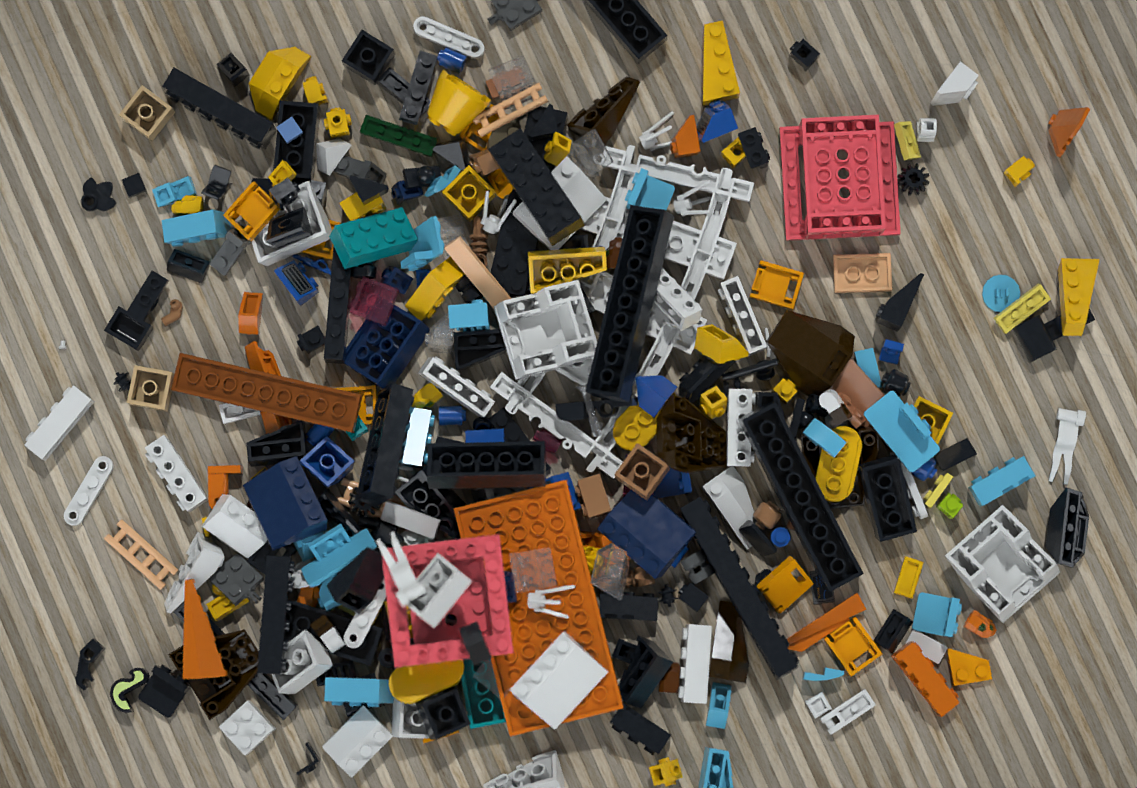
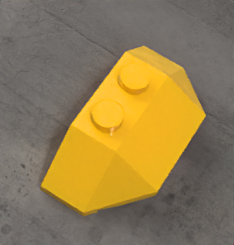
M297 47L267 52L248 83L256 112L270 120L274 119L279 110L280 100L285 101L309 62L310 55Z

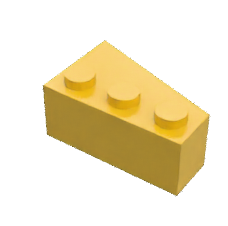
M450 256L428 273L405 304V307L421 321L426 317L430 319L437 312L436 308L443 304L444 298L453 291L455 285L465 273Z

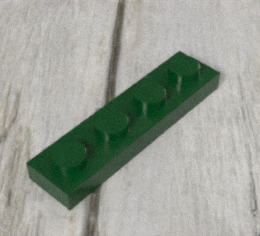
M365 115L360 129V134L431 158L434 153L432 149L438 141V138L369 115Z

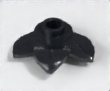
M92 177L89 178L83 185L82 207L86 211H94L96 209L108 211L112 209L117 203L110 197L113 191L112 182L97 184ZM89 199L94 200V203L92 205H88L87 202Z

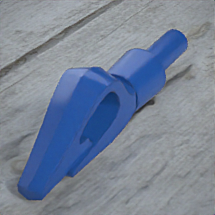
M298 254L292 255L293 258L302 261V264L331 275V270L324 259L313 261L307 256L304 258ZM323 262L326 268H322L319 263Z

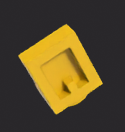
M282 160L268 178L271 180L272 186H275L286 178L292 181L297 174L286 161Z

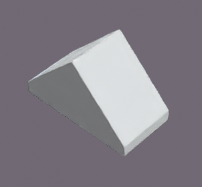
M340 138L316 143L317 169L330 176L351 147V144Z

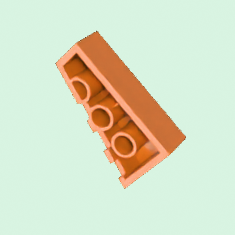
M909 641L893 653L891 657L937 715L943 717L960 703L957 700L959 696L953 688L949 689L945 684L947 682L941 673H937L934 670V664L928 657L925 658L918 644Z

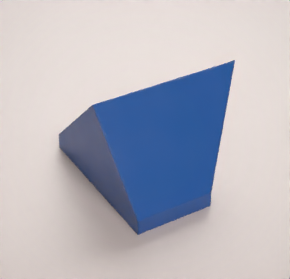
M662 375L635 377L639 407L654 418L667 402L670 395L677 389V386Z

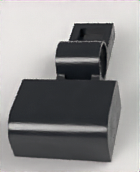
M152 270L128 310L126 311L118 306L104 331L139 351L153 330V326L146 323L145 320L149 313L155 309L159 297L169 280Z
M1090 308L1088 311L1086 324L1095 321V318ZM1040 315L1013 328L1030 363L1057 350L1053 341L1063 336L1061 315L1045 324Z
M630 397L629 403L605 398L597 401L555 404L556 414L563 421L594 418L596 415L595 409H597V413L601 417H613L618 413L619 407L638 405V397ZM607 403L611 406V412L609 414L605 411V405Z

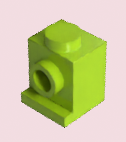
M948 492L936 508L952 519L963 507V504L956 495H951Z

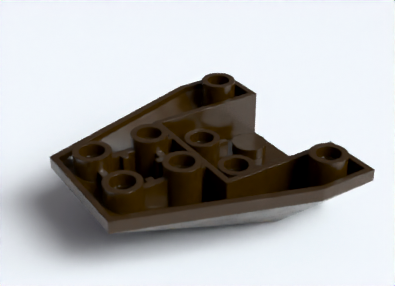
M786 310L766 343L797 389L809 397L812 393L819 396L832 387L853 355L855 336L841 325Z
M674 394L670 395L657 417V455L670 468L683 473L726 468V431L687 399Z
M848 426L859 434L862 441L859 464L876 460L879 451V435L877 431L871 427L859 426L856 429L854 426ZM802 434V454L815 477L822 448L819 445L816 446ZM857 469L851 494L839 502L827 501L830 508L864 505L866 497L859 469Z
M245 629L215 636L216 640L214 642L218 653H221V661L224 670H227L228 676L186 679L201 702L199 705L209 720L227 710L257 673L259 651ZM182 645L168 655L177 670H180L183 674Z

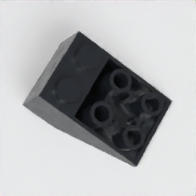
M367 546L326 585L334 601L358 614L373 601L384 578L382 554Z

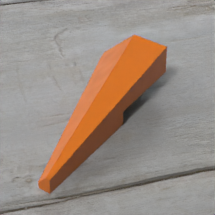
M185 580L183 679L228 676L227 670H224L221 661V653H218L214 642L216 639L207 614L203 611L200 602L201 597L197 594L194 585L195 580Z

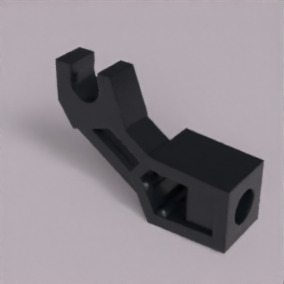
M94 638L79 651L80 656L75 680L76 684L83 691L88 688L84 685L85 679H89L91 682L95 680L89 670L90 663H94L105 650V647ZM88 649L95 653L90 660L86 656Z

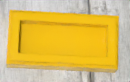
M904 557L894 594L913 599L924 562Z

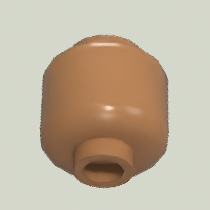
M770 501L767 503L761 502L753 513L754 519L757 520L755 524L763 530L766 527L773 529L782 517L781 509Z

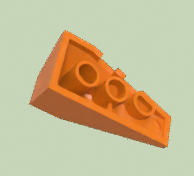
M1090 108L1060 110L1056 115L1053 114L1048 122L1051 125L1048 132L1056 156L1061 157L1063 155L1066 145L1069 146L1073 137L1083 125Z

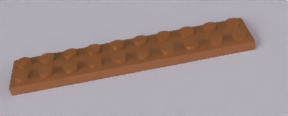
M179 353L171 386L173 391L352 433L355 430L363 395L184 353Z

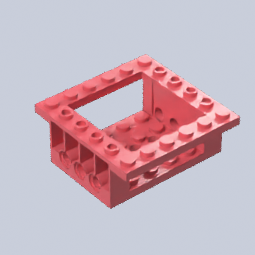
M879 115L802 118L799 126L779 128L786 241L894 236L901 234L894 121L879 122ZM798 146H803L807 212L804 220H802ZM844 150L848 155L847 159L840 160L837 157V152ZM841 169L847 170L849 173L848 178L841 179L838 176V171ZM842 188L848 189L850 196L842 198L839 195V190Z
M499 535L401 546L416 579L439 553L472 581L435 628L410 609L414 645L410 644L406 606L402 607L397 598L396 592L399 589L382 555L395 667L469 659L470 656L465 648L459 628L476 621L479 624L491 656L513 653ZM387 548L396 563H398L394 548ZM449 614H453L457 618V622L453 626L448 625L445 621L446 616Z

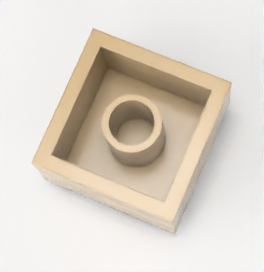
M142 85L120 112L119 116L153 142L175 111L170 105Z
M134 365L127 403L132 406L168 412L174 373Z

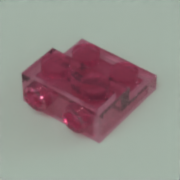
M363 277L362 281H359L357 285L355 299L353 298L350 302V313L386 326L400 290Z

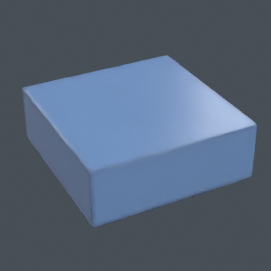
M290 117L276 127L287 144L303 134L293 117Z

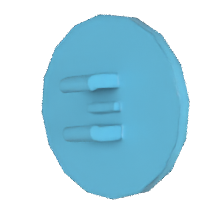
M993 276L983 286V301L994 312H1002L1020 298L1019 285L1009 276Z

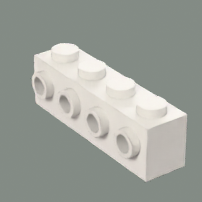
M662 267L654 303L682 331L700 321L702 308Z
M736 276L721 282L720 289H718L721 300L725 299L726 313L729 318H733L735 323L732 325L736 336L740 335L742 340L740 343L748 351V356L766 350V342L739 277Z
M436 356L435 358L428 357L418 374L478 417H485L495 402L490 398L491 395L484 390H478L475 387L476 384L469 379L464 380L459 376L460 373L457 370L446 367L444 365L445 362Z
M74 385L72 388L68 387L64 391L63 399L51 407L49 416L42 418L38 423L39 428L35 433L31 432L26 438L25 446L44 461L49 458L95 402Z
M728 389L726 466H751V463H754V451H751V444L738 419L752 412V405H755L756 394L752 393V389Z
M163 435L145 447L147 459L150 463L154 462L158 467L156 472L161 479H166L168 482L166 487L172 495H177L179 498L177 503L183 511L186 509L188 512H191L208 501V497L167 436Z
M686 624V628L682 629V639L685 640V644L681 648L683 667H680L679 678H682V686H679L678 698H681V702L707 704L712 626Z

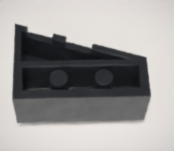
M604 591V594H600L599 610L601 618L657 621L658 597H654L655 594L643 593V596H635V592H624V595H616V591Z

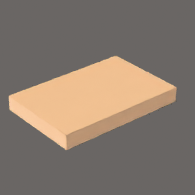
M891 253L833 255L834 293L892 292Z

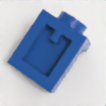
M885 339L882 344L879 360L895 365L898 364L904 344Z

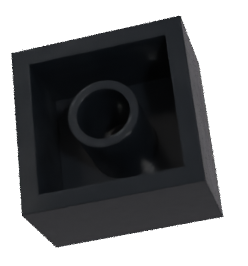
M361 30L342 59V64L355 74L376 85L377 80L382 76L395 56V51L366 31Z
M450 687L415 703L429 739L438 740L471 724L457 688Z

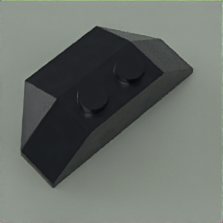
M706 357L703 361L699 359L692 366L694 370L690 374L686 372L679 379L681 382L679 384V396L694 404L700 398V395L707 391L736 360L718 364L710 357Z
M1065 488L1050 508L1045 546L1057 564L1073 568L1085 554L1089 514L1083 500V493Z

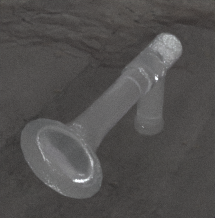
M587 384L574 387L578 388L583 395L593 437L601 436L600 430L603 428V423L597 419L591 395L585 392Z

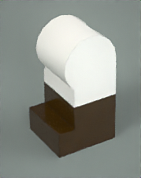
M829 389L820 395V405L828 411L832 418L829 422L832 429L852 417V414L836 391Z
M323 615L310 624L331 653L336 652L345 645V642L327 615Z

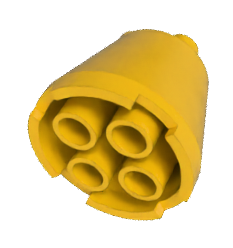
M442 70L427 111V118L438 127L442 124L448 133L456 136L457 133L460 134L488 107L491 99L484 94L482 95L474 87L455 75H449L447 71Z

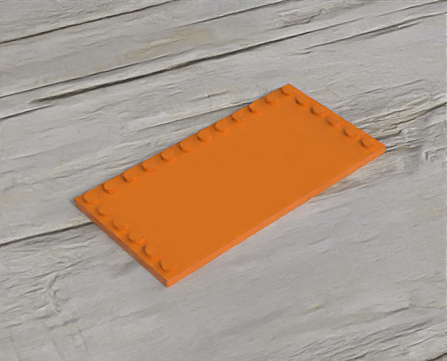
M567 480L547 484L546 487H536L454 508L461 539L499 535L503 570L515 572L517 602L507 603L513 653L494 655L491 658L509 735L514 736L550 727L548 723L516 697L510 689L563 632H567L608 673L562 723L623 709L624 706ZM575 585L574 589L542 594L546 596V600L560 601V604H545V607L542 608L568 615V619L543 612H535L533 608H528L529 593H535V590Z

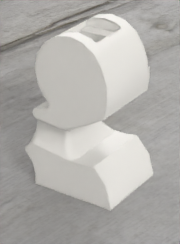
M919 118V122H916L917 142H934L937 130L936 118Z

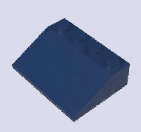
M381 297L347 346L345 365L383 389L398 380L431 329L421 320Z
M297 456L277 463L243 485L244 491L272 550L327 530V518Z
M632 490L612 509L597 528L654 579L665 574L696 534L693 528L653 494L648 500H645Z

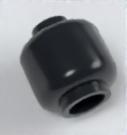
M896 369L891 370L889 373L885 372L881 379L883 391L886 393L894 391L898 397L904 396L911 385L909 377Z

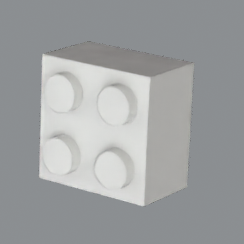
M247 700L219 726L245 756L249 755L276 729L251 700Z

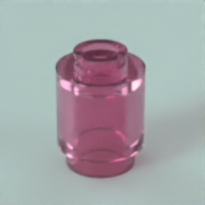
M544 428L541 431L537 430L532 439L534 441H545L546 451L555 454L562 442L561 439H558Z

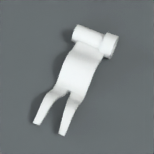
M1058 408L1056 419L1060 420L1053 451L1052 469L1049 476L1050 482H1053L1060 464L1061 455L1064 454V484L1068 485L1072 468V456L1078 437V428L1084 425L1086 411Z
M392 532L390 533L398 563H396L380 539L376 540L399 589L396 592L397 598L402 607L410 604L409 601L427 593L422 582H417L396 535Z

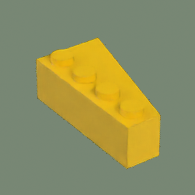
M723 20L704 24L702 106L709 105V103L715 100L728 101L740 96Z
M604 247L527 252L531 294L540 291L544 287L571 282L572 280L607 270L606 250Z
M1061 258L1058 268L1063 336H1082L1100 259Z

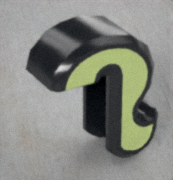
M144 668L130 670L131 679L121 678L116 680L111 686L110 697L117 710L124 713L134 712L126 694L148 682L150 675Z

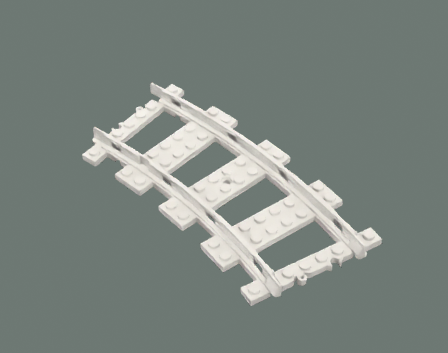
M629 145L627 151L606 146L601 166L616 169L619 172L611 198L606 197L607 200L584 223L585 226L580 228L597 235L592 247H604L606 250L609 247L610 241L615 239V237L623 238L630 210L626 208L628 201H625L628 190L632 191L634 184L632 180L635 173H640L641 168L648 170V176L689 188H695L707 180L711 181L710 184L700 189L701 191L713 193L708 208L710 213L706 215L702 230L673 221L664 257L666 260L688 267L681 288L687 291L689 296L695 301L705 274L724 280L737 244L719 237L730 198L750 202L754 183L731 178L732 170L728 168H722L720 174L707 171L704 167L702 173L697 174L694 172V164L690 167L672 162L665 165L666 157L663 155L658 156L655 162L652 157L639 154L637 165L631 164L635 146ZM603 271L584 278H578L579 284L594 309L604 314L613 275ZM653 302L646 334L655 338L656 341L638 374L636 373V377L658 376L673 347L691 355L695 347L697 327L705 326L707 319L700 317L698 323L681 331ZM593 357L556 369L555 371L586 388ZM503 372L499 374L490 388L509 401L505 409L510 415H514L518 410H521L529 416L530 422L533 418L538 417L541 420L538 428H545L558 439H566L562 444L564 449L569 450L573 444L575 451L584 458L591 451L596 455L586 468L587 472H593L598 467L612 479L615 478L614 474L623 461L610 452L616 444L613 437V427L616 420L629 406L619 407L618 413L609 419L594 441L569 421L559 419L553 409L532 395L547 372L531 376L529 380V377L519 379L517 383ZM636 378L634 381L631 398L638 397Z

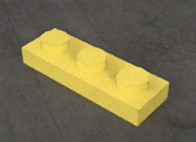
M1037 284L993 319L1003 333L1007 334L1050 301L1051 298L1042 285Z

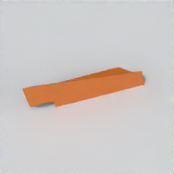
M256 341L245 346L250 369L281 376L272 352L259 348ZM261 411L266 434L277 431L285 425L292 424L291 419L288 417Z
M853 594L788 637L787 640L790 645L787 648L803 652L850 620L849 617L865 611L866 607L859 594Z

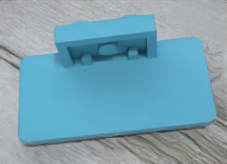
M436 216L430 217L413 229L418 241L413 249L409 251V256L400 261L401 269L408 268L409 271L419 270L443 254L444 242L441 240L440 235L441 224Z
M890 391L864 412V417L894 454L899 457L907 470L914 472L940 451V447L929 435L932 433L929 430L931 426L925 419L921 420L917 415L919 412L915 406L908 403L904 404L894 391Z
M339 524L308 544L316 559L304 566L301 571L310 587L318 586L328 577L338 574L341 569L346 567L367 546L374 550L377 545L368 529H363L350 538L343 526Z

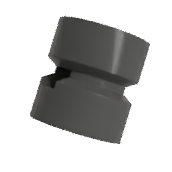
M702 549L680 561L685 571L690 572L689 578L693 585L715 573L712 566L706 563L707 558ZM700 565L702 570L697 572L695 568Z

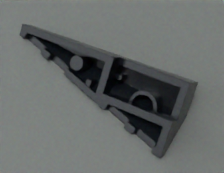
M327 488L319 497L318 502L324 514L337 525L341 524L351 538L362 531V529L330 489Z

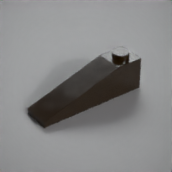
M625 77L610 88L605 97L595 99L593 101L594 105L589 109L585 110L583 108L567 124V127L588 145L602 148L614 135L640 81Z
M720 600L710 658L709 677L746 683L749 661L742 620L732 602Z

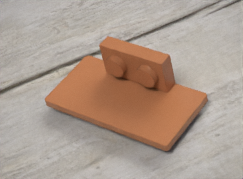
M850 358L829 389L836 391L852 414V417L848 420L856 429L860 425L873 428L864 417V412L885 395L856 362Z

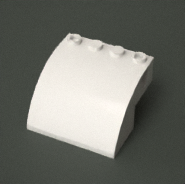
M579 280L544 287L537 293L504 300L493 306L515 380L556 370L594 357L597 340Z
M1003 505L945 555L948 562L967 586L1002 623L1060 573L1057 563L1031 538L1029 530Z

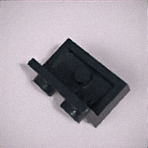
M756 127L738 133L750 168L760 167L762 169L767 167L770 156L767 149L764 150L763 138L761 133L757 132Z

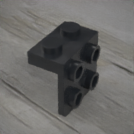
M163 664L161 666L155 665L151 671L153 673L138 698L160 714L170 718L191 686L187 684L188 680L183 679L182 676L178 675L176 677L171 674L172 670Z

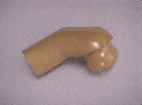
M173 299L170 302V313L161 318L165 326L177 321L181 317L183 305L177 299Z

